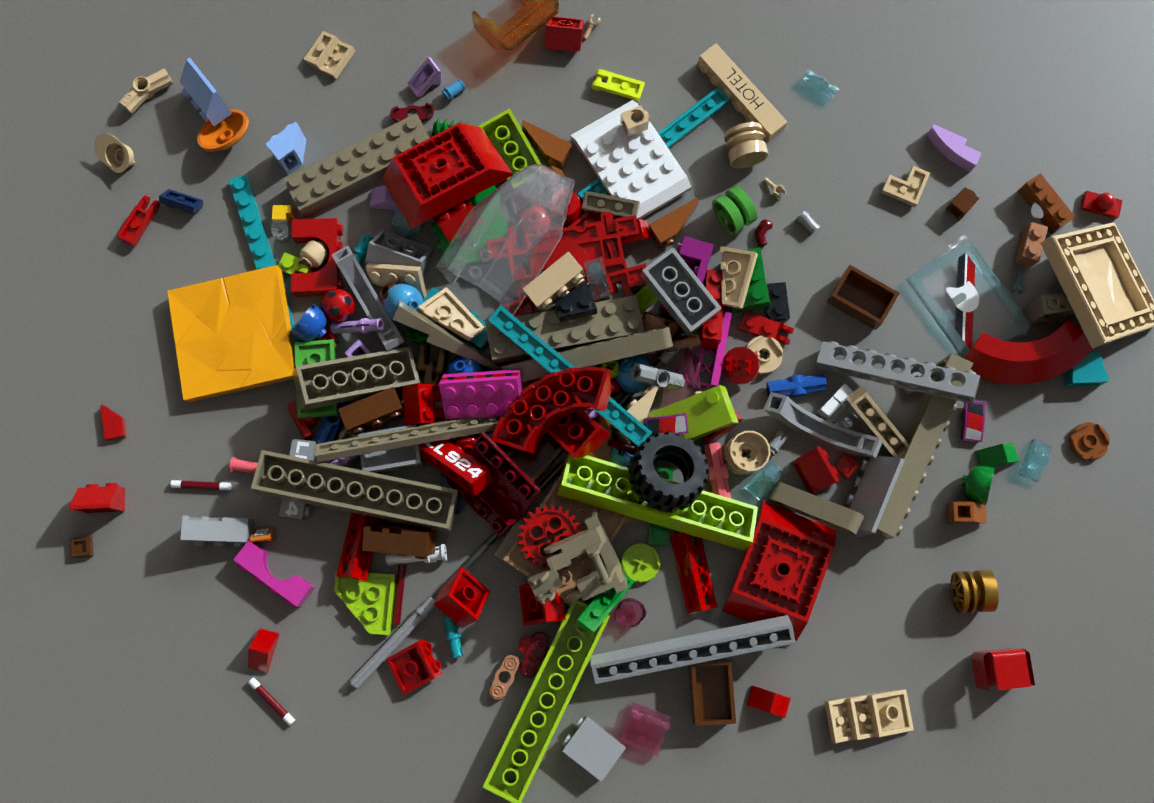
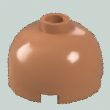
M644 311L641 317L644 331L669 327L671 337H674L679 327L677 323L661 316H653V313Z

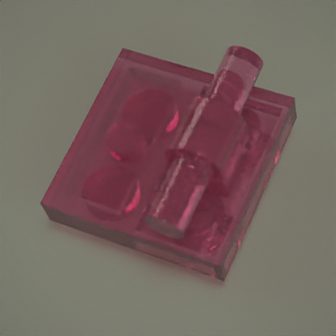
M633 702L619 741L658 756L666 731L670 728L671 716Z

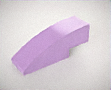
M935 124L932 125L927 132V136L932 144L948 160L958 167L971 172L977 165L981 152L965 146L966 138Z

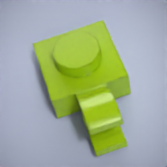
M284 252L278 264L282 273L290 276L291 273H312V270L309 269L310 267L301 263L300 258Z

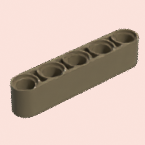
M778 481L768 500L781 507L851 535L857 534L864 519L862 514Z

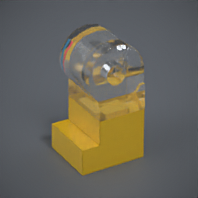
M273 205L271 233L280 243H286L291 238L289 222L290 218H295V210L291 205Z

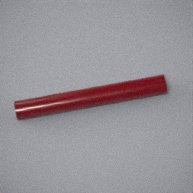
M610 439L608 442V446L635 454L639 448L614 439Z
M398 564L392 624L400 625L406 573V565Z

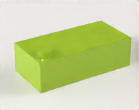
M510 108L478 126L482 128L513 175L507 178V181L514 193L544 171L542 164Z
M721 385L648 413L650 417L686 413L688 433L682 435L687 440L689 438L696 440L738 423L726 387Z

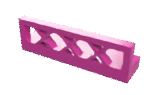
M724 311L722 340L715 350V354L712 351L714 349L707 348L706 352H704L705 348L701 347L694 380L695 386L711 389L719 385L732 315L730 312ZM710 353L714 361L707 366L703 361V356ZM704 371H707L710 375L709 383L699 381V376Z

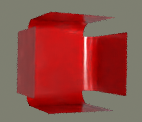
M1003 648L976 651L971 656L976 689L989 691V686H998V690L1035 686L1030 653L1026 649Z

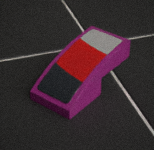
M974 401V404L964 402L961 418L964 420L961 439L982 442L985 423V403Z
M686 413L644 418V424L652 431V436L663 432L664 435L666 432H674V435L688 433Z

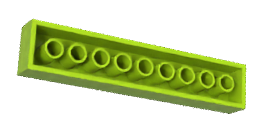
M568 453L565 459L556 495L743 551L753 542L757 506L703 490L698 498L691 505H688L687 508L683 510L678 509L676 512H669V509L663 512L659 511L658 507H649L648 502H642L639 499V493L635 494L632 489L634 484H631L629 481L631 474H629L628 467L588 455L575 459ZM662 478V479L665 480L666 482H669V483H672V484H681V483H677V482H674V481H671V480H667V479Z
M579 600L572 601L566 614V620L562 622L483 785V788L512 803L522 802L610 618L608 615L594 634L590 636L575 624L589 606Z

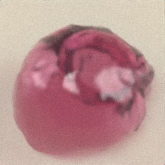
M635 598L621 600L615 608L614 623H617L619 626L624 625L626 628L638 626L647 614L644 605Z

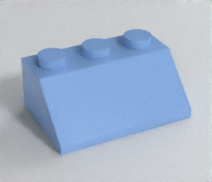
M189 57L186 60L180 83L184 87L182 92L188 100L190 98L193 99L190 102L197 111L201 109L199 114L205 122L209 120L215 126L232 113L214 87Z

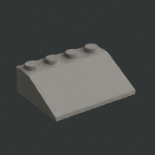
M877 456L876 459L868 457L862 461L860 465L861 474L855 478L852 485L854 487L853 493L848 495L845 502L846 508L864 516L855 536L860 538L876 532L905 459Z

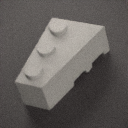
M182 515L180 540L193 542V546H206V543H213V546L226 547V543H233V547H243L248 540L250 541L254 520L228 517L209 518L206 516L196 518Z

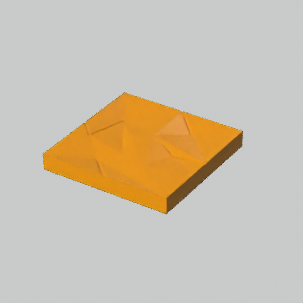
M277 265L167 291L184 401H199L293 379L295 347L293 336L290 334L292 330L282 270Z

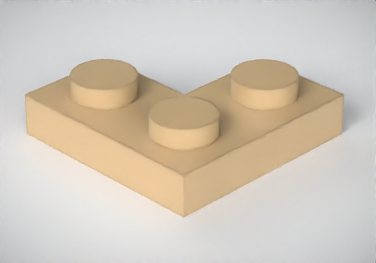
M913 166L906 181L889 174L881 193L916 207L930 172Z

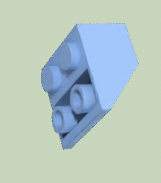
M295 121L293 124L287 125L278 135L272 136L266 143V146L287 174H290L303 164L306 138Z

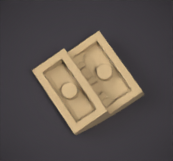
M323 31L303 60L324 74L337 79L356 50L353 46L339 41L337 36Z

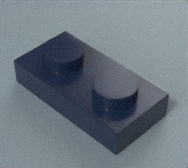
M171 189L159 195V203L183 210L185 213L194 214L203 207V200Z

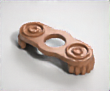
M509 654L504 657L500 669L496 671L494 682L489 688L490 696L493 699H503L509 686L514 682V675L521 662L517 655ZM502 671H507L510 674L509 682L502 683L499 680V674Z

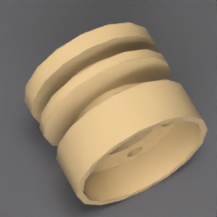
M757 122L742 123L728 129L724 133L726 148L729 150L730 165L733 168L751 167L767 159L768 150L766 143L762 141L764 134L762 133L761 124Z
M743 431L730 439L723 450L724 463H726L727 468L732 473L749 475L766 465L771 454L770 445L762 434L755 431ZM746 452L747 455L743 458L741 454Z

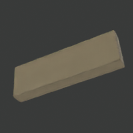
M585 191L581 209L599 214L611 212L612 216L622 218L633 215L637 216L640 202Z

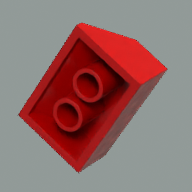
M585 410L561 418L547 430L575 459L597 450L610 435Z

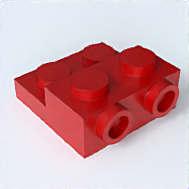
M425 639L417 641L385 659L403 696L442 675L440 672L442 666L438 660H434L431 654L433 648Z

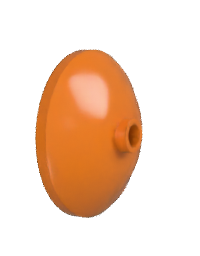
M231 109L230 112L232 114L215 126L208 120L198 133L197 142L199 146L205 151L218 152L237 144L248 128L249 120L246 114L241 110Z

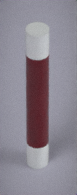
M172 480L171 488L230 491L231 483Z
M254 677L248 682L289 726L295 722V719Z

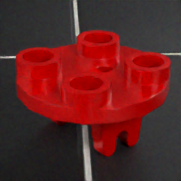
M734 347L724 356L722 371L730 382L738 385L747 384L754 381L758 375L760 368L758 355L751 349Z

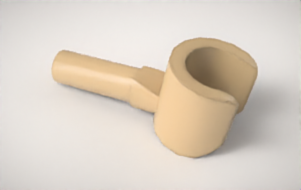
M595 14L589 17L590 24L583 36L585 39L588 38L594 26L598 25L601 21L599 17L596 23L592 22Z
M768 178L763 180L773 189L778 200H781L779 193L783 192L786 195L783 185H775Z

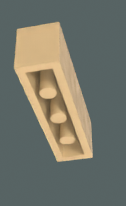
M862 386L859 387L846 399L875 435L881 438L882 443L893 457L903 458L909 443Z

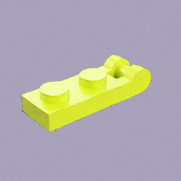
M601 69L596 70V79L592 82V89L640 101L645 82Z

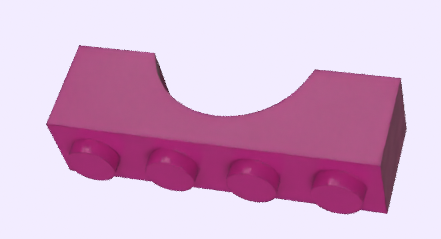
M248 540L234 558V561L238 563L237 567L245 573L247 571L254 575L252 578L258 583L263 584L264 582L269 586L268 590L276 596L279 594L285 598L284 602L289 606L301 607L315 589V586L298 575H294L286 580L275 578L270 573L267 565L269 553L258 544Z

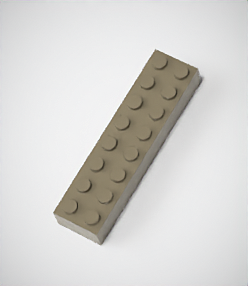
M414 114L284 178L283 181L297 208L305 218L382 180L392 157L430 137L418 115Z
M637 295L595 302L597 314L559 322L555 310L516 317L556 352L645 332ZM485 322V332L492 365L531 358L490 322Z

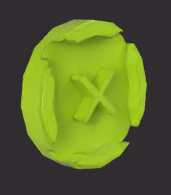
M644 543L634 544L627 548L621 560L624 573L639 583L648 582L653 579L658 573L661 564L657 551Z

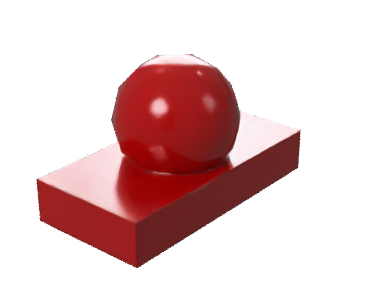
M1085 191L1080 209L1117 219L1120 216L1123 200L1116 199L1111 193L1098 194Z
M295 401L288 403V411L303 440H311L312 434L308 427L315 425L318 417L299 419L297 417Z

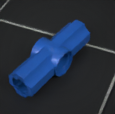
M824 374L805 377L803 375H795L784 380L766 383L768 397L771 392L794 398L804 396L807 393L827 390V381Z
M352 401L338 404V409L351 404ZM339 410V418L336 422H330L332 416L324 417V421L314 440L315 442L320 444L335 440L339 429L344 425Z

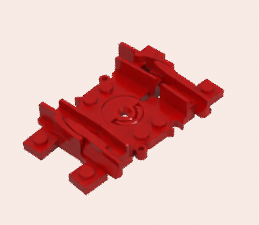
M603 212L601 214V221L593 223L584 221L583 229H577L576 224L573 223L570 227L553 229L549 234L545 227H540L538 229V236L534 233L524 235L521 239L522 246H518L514 229H510L507 232L508 238L487 241L489 260L494 261L508 258L511 279L520 286L519 289L515 290L516 299L498 303L499 306L504 307L514 317L539 313L540 310L527 296L523 288L528 285L527 280L538 277L537 272L545 271L568 251L583 268L586 275L584 280L588 283L592 296H597L594 299L595 302L600 300L599 293L608 295V297L619 293L617 284H622L625 297L632 296L630 288L646 284L640 275L647 265L644 263L627 268L621 238L640 235L637 216L633 215L613 220L611 212ZM604 243L606 244V246H607V248H608V250H609V252H610L611 259L609 258V254H608V251H607V249H606ZM527 257L526 273L524 263L517 265L518 258Z

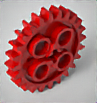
M554 504L551 505L550 510L547 509L546 505H543V511L536 507L535 515L529 512L530 519L523 518L526 526H519L524 530L523 533H518V536L523 537V540L519 541L518 544H524V548L520 551H527L528 554L525 559L532 557V565L536 561L539 562L538 568H541L543 564H546V568L549 567L547 556L545 557L540 554V547L542 545H552L558 542L561 536L568 538L582 531L576 529L580 522L573 523L575 515L569 517V510L563 513L562 506L555 510ZM552 518L559 519L561 524L558 529L550 527L549 521ZM540 527L542 529V536L534 538L531 535L532 528ZM566 528V532L553 538L554 542L551 543L550 540L534 546V542L547 536L546 532L553 534Z

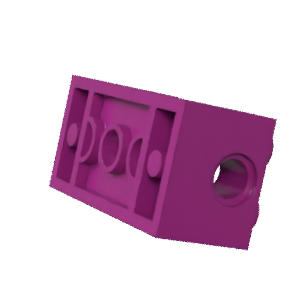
M684 236L683 242L678 243L676 251L703 284L714 244ZM661 303L659 310L662 311L661 317L675 321Z

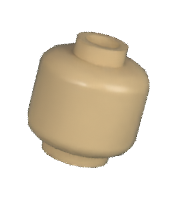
M309 241L300 250L301 263L310 267L309 269L319 268L328 258L325 244L320 241Z

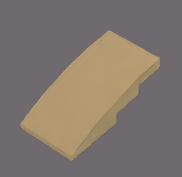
M906 689L824 701L832 743L883 737L914 730Z

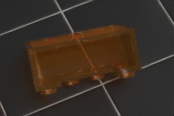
M519 0L525 7L500 27L489 18L482 19L474 10L472 12L474 28L493 48L513 50L558 14V0Z

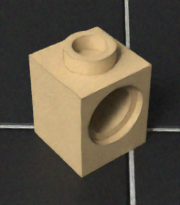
M641 105L621 113L620 123L627 137L648 130L650 117ZM633 119H638V120H640V122H637V123H636V122H633L632 120H633Z

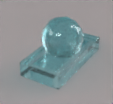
M1036 439L1031 440L1018 474L1034 482H1039L1044 467L1049 463V454L1052 446Z

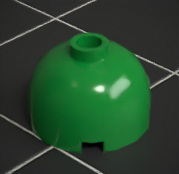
M982 465L975 466L970 469L968 475H963L961 486L965 487V495L969 500L984 505L987 504L995 468Z

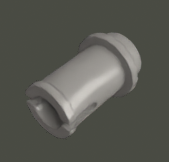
M804 211L796 219L812 235L820 226L809 216V212L806 213Z
M778 431L769 443L770 455L772 456L779 453L780 447L788 439L787 435L783 437L785 433L782 431Z

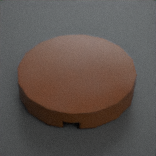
M1085 422L1072 429L1069 435V445L1077 457L1091 461L1101 458L1107 453L1110 439L1102 426L1092 422Z

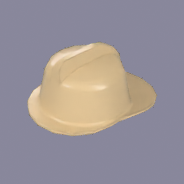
M103 133L95 139L94 150L97 157L114 172L122 173L136 163L132 149L113 135Z

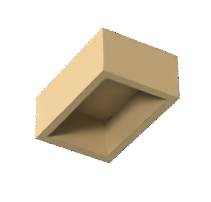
M568 251L525 286L523 290L540 312L550 311L558 299L570 293L569 291L574 286L577 288L583 284L586 275L583 268Z

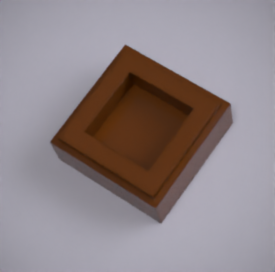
M93 537L70 538L71 558L93 556Z

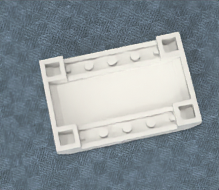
M631 100L570 136L578 151L583 153L610 196L640 202L637 219H642L690 191L691 184L687 175L650 121L648 130L627 137L620 123L621 113L639 106L638 103ZM633 119V120H632L633 122H636V123H637V122H640V120H638V119Z

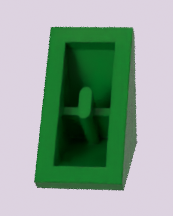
M1003 443L976 451L979 465L995 467L1019 461L1014 443Z

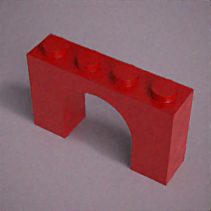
M337 218L292 219V238L296 244L320 241L329 249L328 262L321 270L313 273H291V292L295 297L324 296L326 292L332 289H343L344 283L343 278H341V270L331 255L344 248L343 242H341L344 228Z

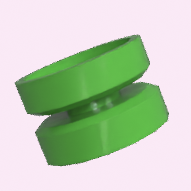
M733 186L726 191L725 196L720 195L712 201V208L718 221L732 235H736L743 230L744 225L749 226L758 218L753 202L746 192L738 186Z

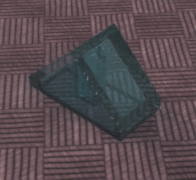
M769 459L766 465L746 485L745 489L758 500H761L785 471Z

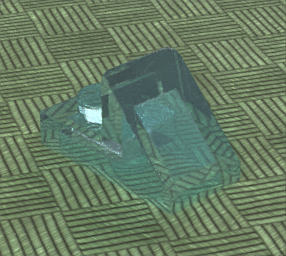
M602 257L585 261V271L593 299L611 296Z

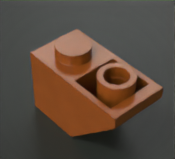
M977 502L946 504V521L948 524H987L986 505Z

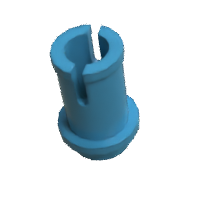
M459 79L449 87H444L442 94L447 101L453 100L454 96L465 90L466 87L462 80Z

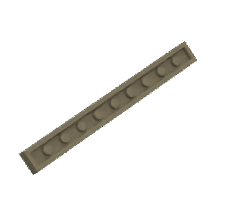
M503 416L455 419L315 444V456L317 462L330 461L377 451L409 447L416 444L449 440L450 438L461 436L466 437L482 432L488 433L489 431H494L500 417Z

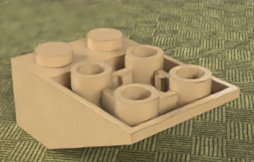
M657 386L653 389L649 387L641 394L642 397L638 402L635 399L627 406V411L643 425L644 418H647L658 390ZM612 425V432L621 442L626 444L632 442Z

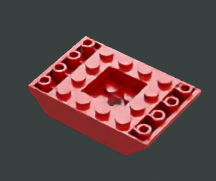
M457 123L392 157L382 180L412 229L511 177L513 174L481 127Z
M763 501L756 518L753 542L743 553L722 611L748 622L788 615L792 623L795 641H797L811 615L835 548L837 530ZM780 564H785L788 567L786 575H781L778 572Z

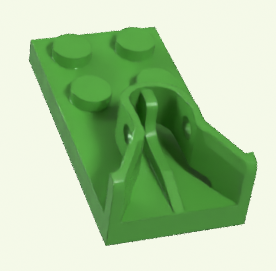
M333 339L294 342L295 367L335 360L337 345ZM296 390L297 417L299 419L338 415V404L302 411Z

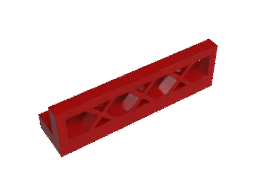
M351 513L336 577L352 578L360 582L367 581L373 552L362 551L363 529L365 526L380 523L381 519ZM358 525V529L354 533L355 527ZM349 563L347 573H344L346 565Z
M679 533L670 536L687 614L717 608L702 538L694 536V546L690 537L692 535ZM696 555L699 557V565L696 563ZM701 575L704 578V584H702L700 581ZM705 594L708 596L709 605L707 606L704 598Z

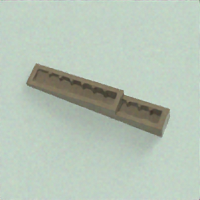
M399 300L393 313V320L426 333V342L467 359H473L479 364L498 371L499 364L492 365L490 355Z

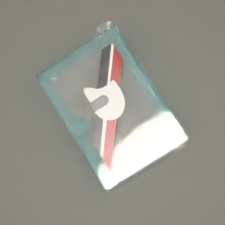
M965 234L949 244L952 250L906 279L962 358H964L983 332L1004 341H1009L1017 335L1022 337L1030 332L1028 328L1032 325Z

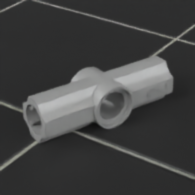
M638 363L631 367L630 375L632 380L680 391L684 387L685 380L682 374Z

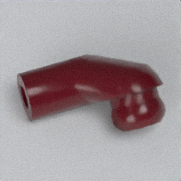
M762 220L755 229L759 247L768 244L765 234L773 227V223L770 220Z

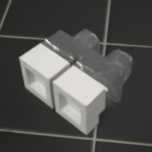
M846 384L842 385L817 412L822 418L825 417L831 423L849 429L854 424L847 417L850 412L857 419L860 417L846 399V397L853 393Z

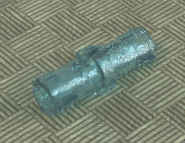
M810 69L806 71L802 80L814 86L815 90H820L831 98L839 90L838 87L826 81L825 77H820Z

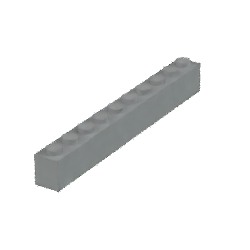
M788 615L592 655L591 668L595 684L794 644L796 642L792 623Z

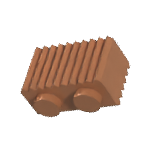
M1032 222L1022 230L1014 263L1032 268L1033 265L1040 261L1043 249L1040 243L1045 241L1048 230L1047 226Z

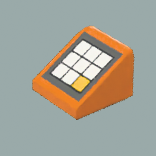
M274 527L255 528L250 536V541L253 543L274 541Z

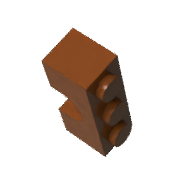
M1041 173L1026 182L1018 190L1028 205L1036 203L1041 207L1043 218L1040 220L1048 227V231L1051 234L1075 218L1074 214Z

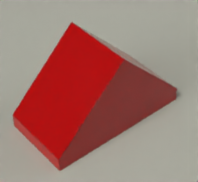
M262 628L259 629L248 648V668L268 673L280 633Z
M752 685L747 705L786 718L791 698Z

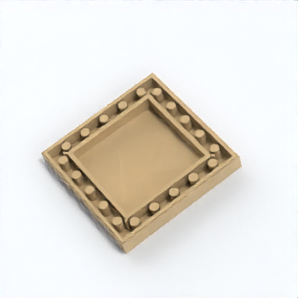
M1114 222L1052 236L1040 243L1092 349L1154 328V299Z

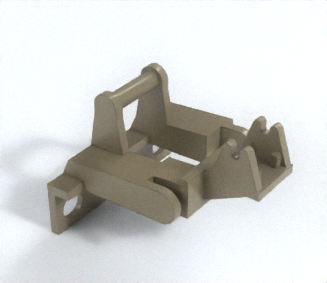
M596 509L593 510L592 517L585 519L588 529L549 545L544 549L545 554H549L547 555L549 567L527 579L536 600L541 604H545L546 601H552L556 595L555 589L563 586V578L559 570L571 565L573 558L587 553L588 557L592 559L597 571L577 580L579 590L567 595V602H572L579 598H582L584 601L613 587L617 593L628 588L627 577ZM599 554H601L603 561L606 565V568L604 567Z

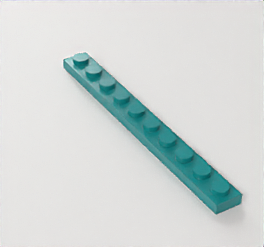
M718 86L660 130L658 134L668 149L730 102L729 97ZM599 178L578 193L582 202L585 191L609 195Z
M245 174L229 179L256 269L275 266L276 263L248 176ZM287 301L288 312H289V318H290V324H291V330H292V329L295 328L296 326H295L294 319H293V316H292V313H291V310H290V307H289V304H288V301ZM293 336L294 342H301Z
M501 305L488 319L493 326L549 373L567 370V368L571 367L575 368ZM611 397L605 412L595 410L638 447L652 434V431Z

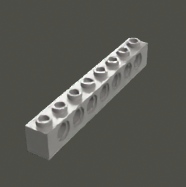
M834 341L822 342L816 361L818 369L971 404H974L980 381V375L973 371H957L950 366L939 367L931 362L920 363L912 358H897L893 354H879L871 349L866 351L860 350L856 346H842ZM838 355L844 356L842 360L835 359ZM857 359L863 360L861 364L854 363ZM877 363L883 365L879 369L873 368V365ZM894 368L902 369L899 373H894L892 370ZM914 372H920L922 374L920 377L912 376ZM935 376H939L942 378V380L939 382H934L932 378ZM953 381H960L962 385L954 386L951 383Z

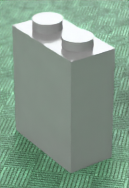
M586 716L584 719L580 718L574 726L576 731L573 735L568 734L564 739L562 751L602 782L626 747Z

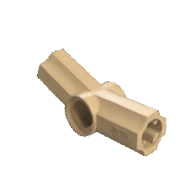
M165 68L148 77H137L133 81V87L119 103L133 114L145 100L152 99L155 92L172 85L173 81Z

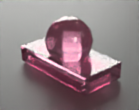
M683 349L684 362L676 365L674 373L683 375L686 386L694 391L699 390L701 387L698 354L693 350Z

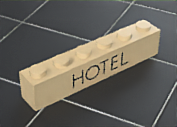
M717 43L699 56L698 67L701 72L709 76L714 86L720 87L729 97L736 111L741 112L747 122L761 124L762 133L767 142L785 129L787 125L785 118Z

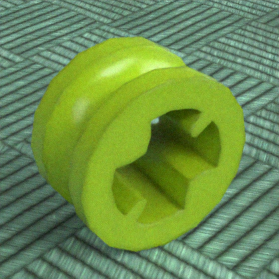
M616 360L601 364V368H613V370H610V378L618 375L619 364Z

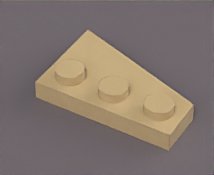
M720 246L723 281H721L722 304L743 309L758 254L753 251Z
M380 263L367 264L366 270L370 283L381 287L390 283L407 284L419 290L423 300L427 296L421 267Z
M447 287L417 308L418 312L468 341L474 339L485 329Z

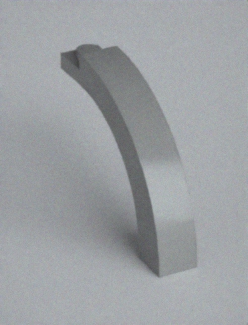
M349 246L331 254L369 320L381 318L384 321V329L381 331L376 330L386 350L389 351L403 343L402 336L392 319L387 315L383 304Z
M771 392L763 409L789 428L822 444L861 457V455L876 459L883 442L881 438L855 432L828 422L803 409L785 395Z

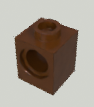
M964 187L947 206L946 210L960 221L980 198L976 196L974 191Z

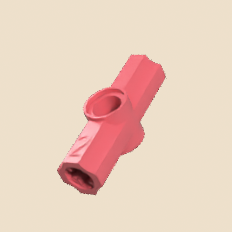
M720 443L704 445V454L707 458L706 464L709 465L708 482L711 484L712 493L731 499L728 485L729 474L727 465L723 460Z

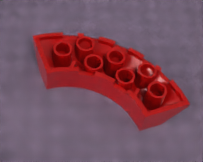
M1066 320L1051 335L1031 342H1008L983 332L964 356V359L973 363L971 370L980 375L982 379L989 380L992 383L1024 385L1043 382L1067 372L1081 362L1091 352L1092 347L1084 331L1069 320Z
M584 366L580 368L571 367L567 368V370L545 375L542 377L543 379L527 386L520 392L521 395L508 405L509 408L504 416L500 417L491 440L535 454L543 435L561 418L584 410L606 411L611 394L610 370Z

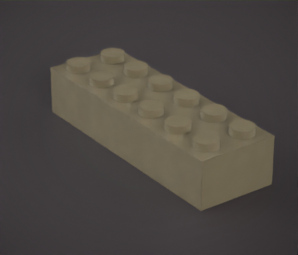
M410 347L296 366L292 373L302 411L361 400L391 387H394L398 393L402 392V387L420 384Z

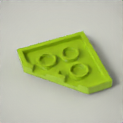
M368 573L366 582H360L352 578H338L335 575V593L344 601L367 632L380 635L391 634L396 575Z

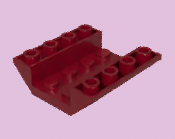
M482 432L472 445L475 450L471 455L478 462L486 464L490 468L492 483L478 495L473 496L448 478L446 482L453 489L458 490L459 495L501 537L525 514L539 497L541 490L485 432Z

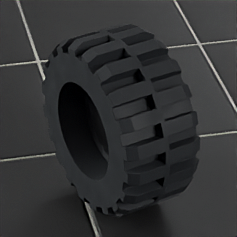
M663 432L656 433L655 436H649L645 442L641 443L629 466V474H631L629 481L631 484H634L632 489L635 494L639 493V499L642 502H648V506L651 508L658 507L659 511L665 512L669 509V512H676L678 509L683 510L687 508L688 505H691L698 498L708 482L709 465L705 464L707 458L705 454H701L702 449L693 444V440L690 438L687 440L684 438V435L679 433L674 435V432H666L664 435ZM666 460L675 464L682 472L684 483L672 484L663 480L656 473L653 461Z

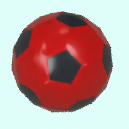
M332 289L323 296L321 310L328 320L344 322L352 316L355 310V302L347 291Z

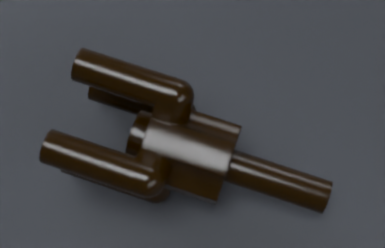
M419 344L416 369L421 371L420 383L438 384L440 374H444L446 371L449 351L438 347L436 362L428 361L430 345Z

